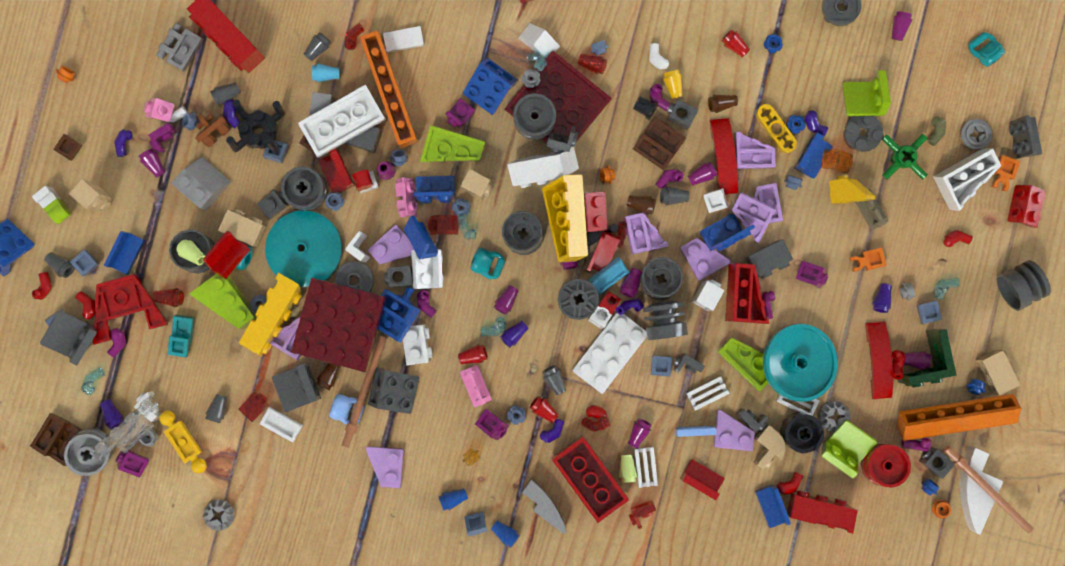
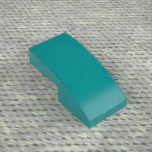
M177 314L173 316L172 335L169 336L167 355L188 357L195 317Z

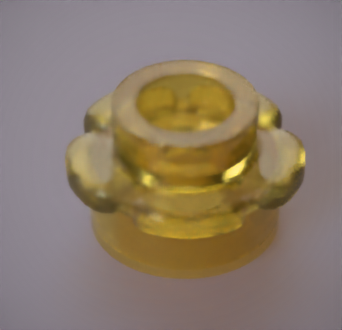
M468 450L463 455V462H466L468 466L476 463L481 458L478 454L479 451Z

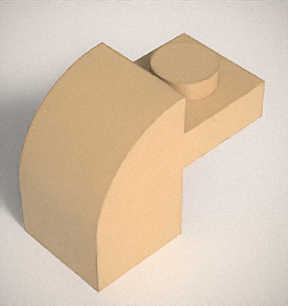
M767 424L754 437L757 442L765 447L753 462L762 470L765 467L768 468L773 463L774 456L782 459L785 453L783 437Z

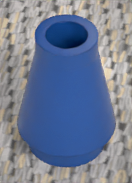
M463 488L461 490L444 492L438 498L443 511L447 509L450 511L467 500L468 496Z
M498 520L491 528L501 542L510 548L520 537L517 530L500 523Z

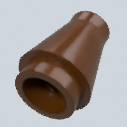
M713 94L712 97L708 98L710 112L719 113L738 105L736 95Z
M629 195L627 207H631L646 215L648 213L653 214L656 199H653L652 196Z
M329 363L317 377L318 381L316 384L330 391L331 387L335 385L340 366Z

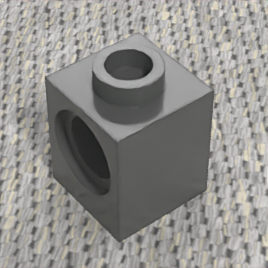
M678 99L675 104L671 103L667 111L670 114L667 120L688 130L698 109ZM683 110L686 113V117L679 118L676 111Z
M412 266L387 268V273H384L385 283L389 284L390 288L413 285ZM396 272L403 273L404 277L401 282L394 280Z
M933 447L926 452L924 451L921 455L922 458L919 460L935 476L942 479L955 466L947 456ZM938 457V464L933 466V459Z

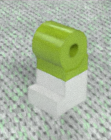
M44 186L32 196L36 203H39L49 217L58 225L71 215L66 204L52 187Z

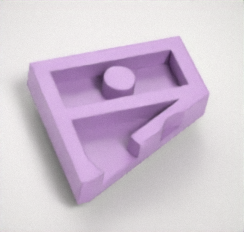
M644 213L623 217L632 254L668 247V243L657 233L658 230L650 224L649 219Z
M397 225L393 226L368 249L370 254L380 264L412 256L411 251L414 250L408 237Z
M717 410L716 435H714L713 446L753 451L755 432L723 411Z

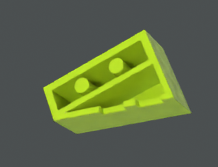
M215 274L189 293L238 329H245L251 320L256 321L257 319L256 313L250 307V303L230 276L224 279Z

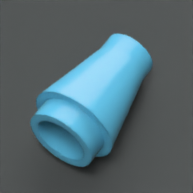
M318 63L317 65H312V80L322 82L339 79L338 67Z

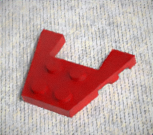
M136 274L96 284V320L94 321V328H96L97 333L93 338V345L112 340L109 320L141 311L145 312L149 329L168 325L167 320Z

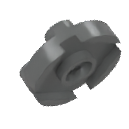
M823 0L822 13L825 21L835 26L851 24L859 16L862 8L861 0ZM840 2H843V6H846V9H843V11L837 8Z
M853 116L847 121L843 131V138L848 147L860 152H867L876 148L884 137L882 125L874 116ZM860 128L867 130L866 138L859 135L861 132Z
M347 262L336 273L335 284L368 293L371 292L374 286L373 273L363 263ZM351 276L359 277L358 285L350 284Z

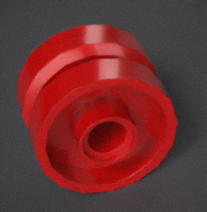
M880 443L861 460V469L867 480L873 484L893 488L900 486L907 480L911 471V462L909 456L900 447Z

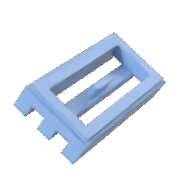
M714 426L676 427L675 435L677 437L716 435V428Z

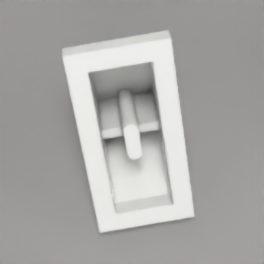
M529 23L518 38L544 59L552 51L556 52L560 47L546 30Z

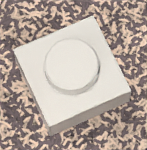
M723 188L703 195L709 213L729 206Z

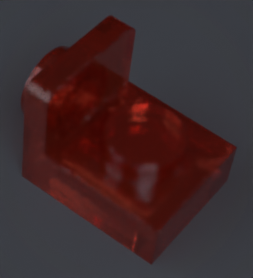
M458 215L430 216L428 221L430 235H458Z
M254 392L249 395V398L238 410L251 422H254L269 404L266 402L267 398L263 394Z
M652 500L630 508L632 514H629L632 525H637L638 529H641L639 517L647 518L653 515L656 508Z

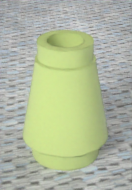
M182 240L178 244L176 250L180 257L197 265L204 263L203 258L205 255H203L193 241Z
M621 455L618 476L620 483L636 482L637 473L633 456Z

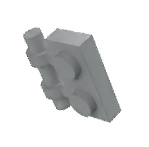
M175 23L173 28L168 30V36L163 44L160 43L156 56L163 59L166 53H168L169 56L166 61L185 72L204 39L186 28L182 34H179L182 26ZM175 39H178V41H177V43L175 44L174 48L171 49L170 47H171L172 43L174 42V40H175Z

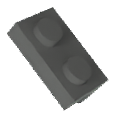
M572 126L570 136L551 132L547 147H551L550 150L561 153L562 150L570 152L571 147L575 148L578 132H575L576 127Z

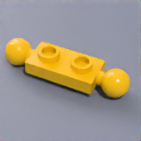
M170 410L163 411L159 416V421L161 424L169 427L163 431L183 463L191 461L192 471L197 474L203 473L207 468L206 461L197 457L202 453V450L182 420L175 423L174 413Z

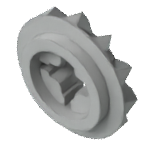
M970 120L960 130V138L963 140L964 145L970 149H982L991 141V128L983 120ZM974 130L976 133H982L980 136L977 137V140L975 137L969 136L972 133H974Z
M838 401L826 403L819 415L821 424L827 430L835 432L845 420L850 421L851 414L848 410L849 408ZM835 411L837 414L843 415V417L837 418V422L834 419L828 418L834 415Z
M224 500L210 502L204 508L203 518L205 525H208L211 530L218 531L228 528L234 520L232 506ZM215 511L218 513L225 511L223 515H221L222 520H220L219 518L214 520L212 519L216 515Z

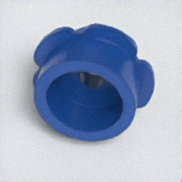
M771 34L766 37L764 47L768 49V52L776 53V51L782 49L783 44L780 36Z
M792 115L789 117L787 122L789 131L797 134L805 129L806 124L802 116Z
M971 379L966 385L969 392L974 395L986 392V384L980 380Z
M926 478L925 481L921 482L923 485L921 489L930 496L938 494L937 491L940 487L934 481Z

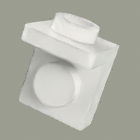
M152 391L143 392L136 401L138 403L134 406L150 422L157 421L161 414L158 412L159 408L156 405L148 403L155 395Z

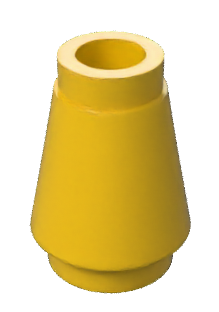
M679 70L664 73L663 80L671 95V99L683 96L682 76L679 74Z

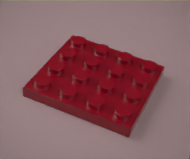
M552 51L536 70L540 74L539 85L533 88H528L524 85L506 106L505 111L513 117L515 105L521 98L534 93L544 95L551 100L556 110V121L551 132L570 136L571 128L575 126V132H578V141L612 98L556 52ZM532 114V119H537L539 117L535 114ZM550 134L540 140L547 144Z
M311 278L291 353L366 372L386 297Z

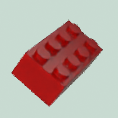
M195 0L187 8L191 13L189 18L202 29V32L215 43L218 49L240 71L246 70L250 73L265 59L259 50L211 0Z
M583 435L551 457L556 467L597 523L629 501L625 492Z

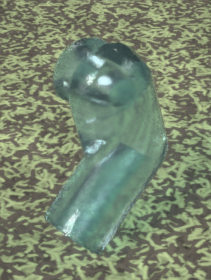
M536 51L528 54V61L536 62L534 68H538V71H543L544 67L547 66V61L540 52Z
M459 214L457 217L458 224L466 240L475 239L476 230L469 229L467 215Z
M950 278L938 281L934 288V297L943 299L949 288L959 287V279Z
M497 317L492 327H481V336H499L506 328L505 318Z
M99 367L85 376L81 389L86 395H92L95 392L94 382L105 376L102 368Z

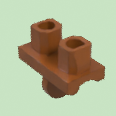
M211 113L206 117L202 114L198 115L200 122L196 127L199 130L203 126H206V128L196 135L195 139L198 142L202 141L203 144L210 148L217 142L211 134L212 131L217 129L222 136L227 134L231 129L223 114L211 124L209 122L214 118Z

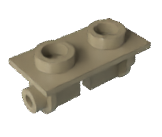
M876 198L875 200L855 202L871 231L888 222Z

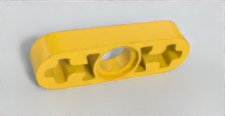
M768 104L760 106L756 111V118L778 149L785 154L794 151L797 147V141L774 108ZM762 109L764 111H769L768 117L770 120L773 117L775 118V120L772 121L769 125L766 124L769 121V119L766 116H761V114L763 113ZM773 124L780 125V134L772 132L771 127ZM785 133L786 136H784L783 138L786 142L791 141L792 144L790 145V148H784V140H778L777 138L781 137Z

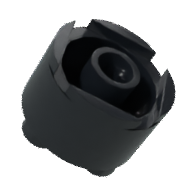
M800 412L792 413L781 425L780 435L783 437L785 445L796 452L809 453L818 449L823 443L824 431L820 421L814 416ZM800 430L805 432L804 436L799 434Z

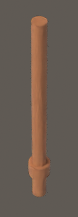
M379 335L350 422L346 425V434L341 446L349 448L353 434L357 432V423L387 339L386 337Z
M950 446L944 448L943 451L953 460V464L958 469H962L1027 533L1033 531L1034 528L967 464L968 461L962 455L959 456Z

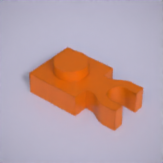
M1000 155L998 160L1001 166L994 173L998 177L993 181L991 187L997 188L999 182L1003 184L1001 191L1006 192L1009 189V179H1015L1020 161Z
M882 247L861 252L862 257L855 256L849 258L850 261L856 260L858 262V266L852 268L853 272L861 270L864 266L866 271L887 266Z

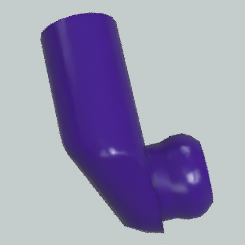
M231 99L224 104L223 116L235 129L241 121L235 116L236 109L232 105L234 99Z
M808 111L805 116L808 130L825 136L828 127L819 124L815 111Z
M123 129L119 131L114 141L117 157L127 156L125 142L133 137L130 130L125 131Z
M638 298L621 303L616 308V312L619 315H623L631 308L638 312L644 308V305L641 303L642 300Z
M556 419L553 429L542 431L540 439L545 443H550L559 438L565 421Z

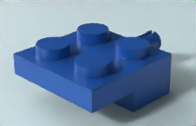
M408 286L402 296L396 295L387 289H384L381 294L386 299L378 329L400 343L420 312V309L409 301L415 290Z

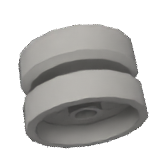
M88 428L81 430L72 437L65 447V463L72 472L78 475L90 476L97 474L104 469L112 456V441L105 432L99 429Z

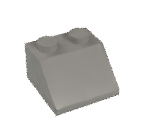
M201 157L184 168L171 184L200 209L207 211L230 185L231 181Z

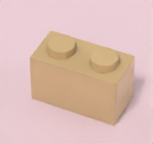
M469 169L461 184L463 191L482 201L485 197L488 198L493 190L490 179Z
M81 179L69 193L85 209L100 213L109 208L110 202L113 199L97 183Z
M236 208L234 211L227 209L218 231L222 233L229 231L236 239L258 247L267 226L262 225L263 221L253 216L251 219L244 217L246 213Z
M995 350L976 359L992 394L1002 395L1021 386L1018 381L1019 376L1012 369L1010 357L1004 350Z

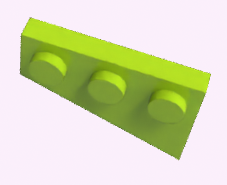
M430 125L420 162L481 160L486 142Z
M729 338L718 350L717 353L758 392H761L766 387L768 381L763 369L764 353L734 338Z

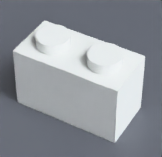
M712 279L711 281H703L691 302L707 311H713L725 290L720 288V283Z

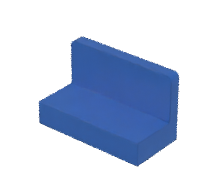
M818 132L812 136L794 167L812 179L817 176L833 148L831 144L822 140L824 136Z
M414 215L410 216L404 231L419 260L436 257L438 250L424 223H418Z
M120 231L104 266L114 268L129 275L146 240L129 232Z
M772 484L755 491L769 528L783 523L786 525L791 524L777 487Z

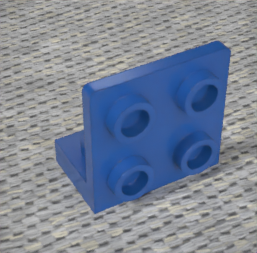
M487 58L478 65L465 87L463 95L493 115L508 91L516 85L518 79Z
M455 176L416 177L414 197L420 203H432V200H438L439 203H450L451 199H455Z
M734 213L699 232L709 250L717 249L719 252L751 235L750 230L754 229L755 226L753 224L742 230Z
M9 219L0 224V274L3 277L10 273V264L34 247V243Z

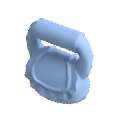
M337 394L332 403L329 417L340 420L347 425L350 422L347 418L351 407H353V403L357 402L358 398ZM363 405V408H362V411H361V414H360L358 423H359V421H360V419H361V416H362V413H363V411H364V408H365L364 405Z

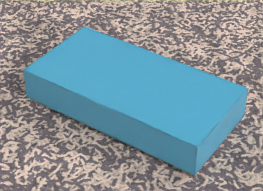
M617 257L588 279V281L594 285L600 295L627 275L629 271L623 261Z

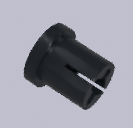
M640 96L633 109L646 116L647 120H650L658 107V103H653Z

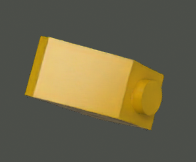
M848 175L836 176L837 180L829 181L831 204L875 200L874 194L858 180L849 179Z

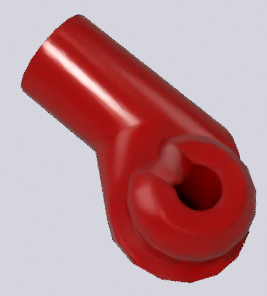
M954 230L945 236L943 244L947 247H952L954 243L960 241L969 245L973 236L959 230Z
M48 272L38 274L41 285L38 289L32 291L34 299L42 300L51 291L52 285Z
M894 350L892 352L893 378L900 380L903 378L906 355L903 351Z
M591 405L586 409L588 417L599 419L601 429L610 427L607 413L603 408Z

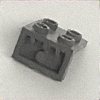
M1026 115L1011 121L1009 132L1013 137V152L1017 159L1041 155L1042 149L1036 118Z
M59 310L41 339L40 344L69 357L70 363L78 365L97 331L93 325Z
M308 363L272 376L284 412L321 399Z
M377 367L368 405L377 409L411 414L419 377Z

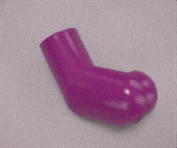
M654 84L650 88L651 102H657L659 108L667 111L671 103L662 98V86Z
M678 169L666 170L655 185L662 189L668 182L681 181L684 175Z
M421 290L417 294V306L432 318L437 310L429 305V292Z
M765 291L762 294V300L765 303L764 309L768 319L773 318L770 301L776 299L773 291Z
M119 328L112 329L113 345L107 351L114 358L126 345L124 332Z
M922 438L921 441L902 440L901 447L926 452L930 450L932 442L929 438Z

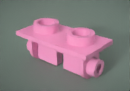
M402 177V179H396V197L403 196V200H397L398 214H400L401 218L417 216L418 206L414 197L416 187L413 178Z
M478 365L460 372L474 407L492 400Z

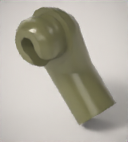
M938 116L934 117L931 121L932 126L935 127V132L927 140L932 146H935L946 133V121Z

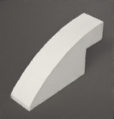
M968 446L964 456L968 461L967 464L999 493L1003 481L982 472L989 454ZM961 469L960 498L969 530L981 535L995 501Z

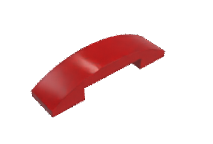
M729 118L709 120L711 138L714 143L718 189L723 188L725 195L737 194V163Z
M865 323L866 340L869 342L872 399L892 398L893 364L886 323Z

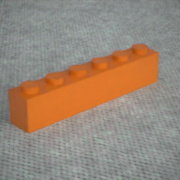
M377 30L360 36L398 146L402 149L419 143L380 33Z
M1014 394L899 411L897 428L902 440L906 441L1018 423L1021 406Z

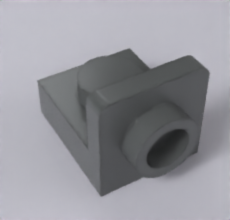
M274 189L270 191V195L257 204L269 220L288 207L282 192H277Z
M686 354L678 355L673 363L675 366L673 370L678 373L684 363L686 364L685 368L693 373L696 371L702 372L705 367Z
M740 409L736 413L755 432L757 430L761 431L767 425L766 421L769 419L766 415L762 414L755 421L757 417L749 409L747 411Z

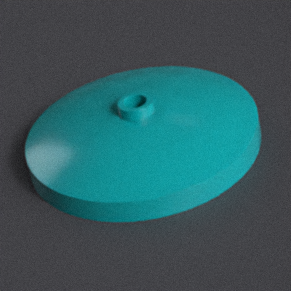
M304 210L291 212L281 217L270 229L265 243L266 259L273 273L276 276L278 273L299 284L300 287H309L311 278L323 281L330 278L337 270L343 252L342 239L335 225L329 219L316 212ZM300 245L305 246V249L302 252H300Z
M794 324L780 329L770 338L764 350L763 369L769 385L777 394L792 401H811L825 394L833 384L838 369V358L833 343L824 332L811 325Z

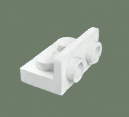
M437 249L438 254L436 257L420 260L415 250L411 251L413 289L443 287V257L441 249Z
M425 324L411 326L403 339L406 365L429 363L430 358H433L432 348L428 347L427 339H430L429 328H425Z

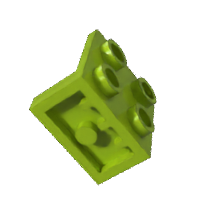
M878 70L872 82L843 83L842 88L847 116L886 115L891 104L886 70Z
M845 420L824 442L821 456L851 478H854L858 474V464L877 445V440L849 420Z

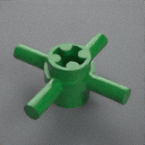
M886 134L881 140L893 150L891 154L892 165L882 174V177L888 180L899 168L905 169L910 167L922 180L926 178L928 174L916 163L918 157L916 150L928 139L926 135L921 134L910 146H899ZM904 154L907 156V160L905 162L901 160L904 158Z

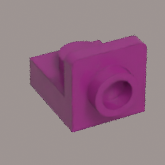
M460 98L453 108L445 113L448 118L446 121L454 128L456 126L462 128L474 114L475 109Z
M167 123L148 134L151 139L149 141L151 147L155 151L165 153L166 149L161 142H167L174 137L173 135L177 133L175 127Z
M802 261L795 279L821 289L822 285H825L828 280V274L825 268Z
M485 409L475 423L477 427L495 440L504 437L509 427L506 422H503L488 409Z
M125 447L123 452H119L116 462L118 470L140 478L149 459L130 451V448Z

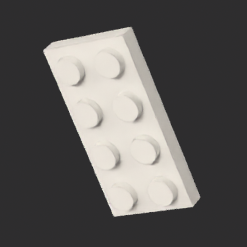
M364 85L298 124L316 156L319 158L386 119L367 86Z
M616 313L572 371L603 394L645 340L647 332L626 315Z

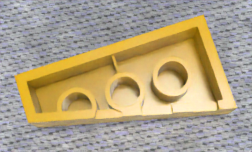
M563 175L543 187L542 192L558 262H572L588 256L582 175Z
M280 273L275 278L278 280L276 286L270 287L267 292V302L262 303L257 309L256 321L251 320L239 341L242 347L260 357L269 352L272 346L270 344L274 337L277 338L282 331L281 325L284 321L287 322L292 315L291 309L294 305H298L303 297L299 284Z

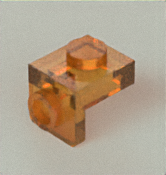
M824 150L821 168L850 174L853 164L852 154L842 150Z

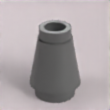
M319 32L313 36L303 54L313 61L329 48L331 42Z
M236 82L214 87V90L210 91L216 105H223L226 101L241 93Z
M667 186L660 191V202L666 206L689 201V191Z
M53 252L48 253L44 258V261L59 277L67 278L75 269L69 260Z
M556 365L550 366L542 372V378L556 395L566 391L560 369Z
M216 394L205 413L207 414L205 419L221 423V420H224L227 397Z

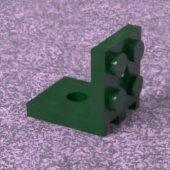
M947 329L926 330L934 368L905 373L903 378L898 380V383L915 388L924 386L923 382H931V384L943 382V378L957 376Z

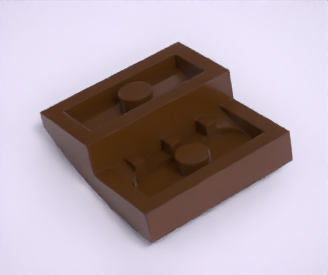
M655 116L633 150L664 171L686 140V137Z
M50 413L30 447L43 456H50L61 465L67 466L64 460L65 447L72 437L83 429Z

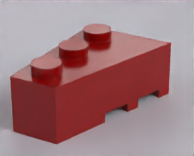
M740 263L728 265L725 321L770 324L769 319L766 317L765 303L761 297V287L755 265Z
M799 490L797 493H791L787 510L788 516L792 519L812 524H822L832 529H835V527L841 528L852 534L854 533L858 510L848 505L846 500L835 498V501H830L827 496L816 494V497H811L808 492Z

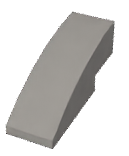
M531 478L522 489V493L536 503L533 507L535 513L564 534L566 527L556 504L542 486Z

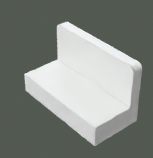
M358 231L345 250L361 262L366 263L370 256L359 249L367 235Z

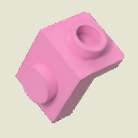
M150 98L144 106L145 117L170 122L174 104L158 98Z

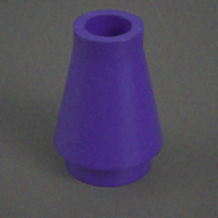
M880 284V288L872 302V309L874 311L888 313V310L891 309V285Z
M520 321L516 325L504 330L500 338L510 348L518 343L529 328L523 321Z
M106 400L100 404L105 426H108L109 430L124 424V417L112 400Z

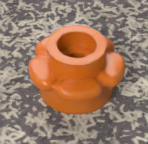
M60 66L59 69H56L59 80L65 83L74 81L75 72L66 66Z
M609 165L606 168L600 169L602 183L611 184L615 180V171L613 168L610 169Z
M941 499L936 500L932 506V513L940 519L948 517L951 513L949 502L946 500L942 501Z

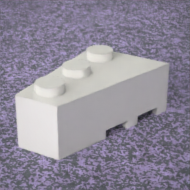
M574 147L570 148V152L562 151L559 153L551 151L550 154L521 158L507 164L512 185H520L521 188L529 187L532 185L531 183L537 182V185L546 184L549 182L548 180L554 179L555 181L559 177L569 175L579 169Z
M980 149L933 176L949 210L960 211L967 200L976 194L978 188L990 179L1000 168L1001 164L994 149Z

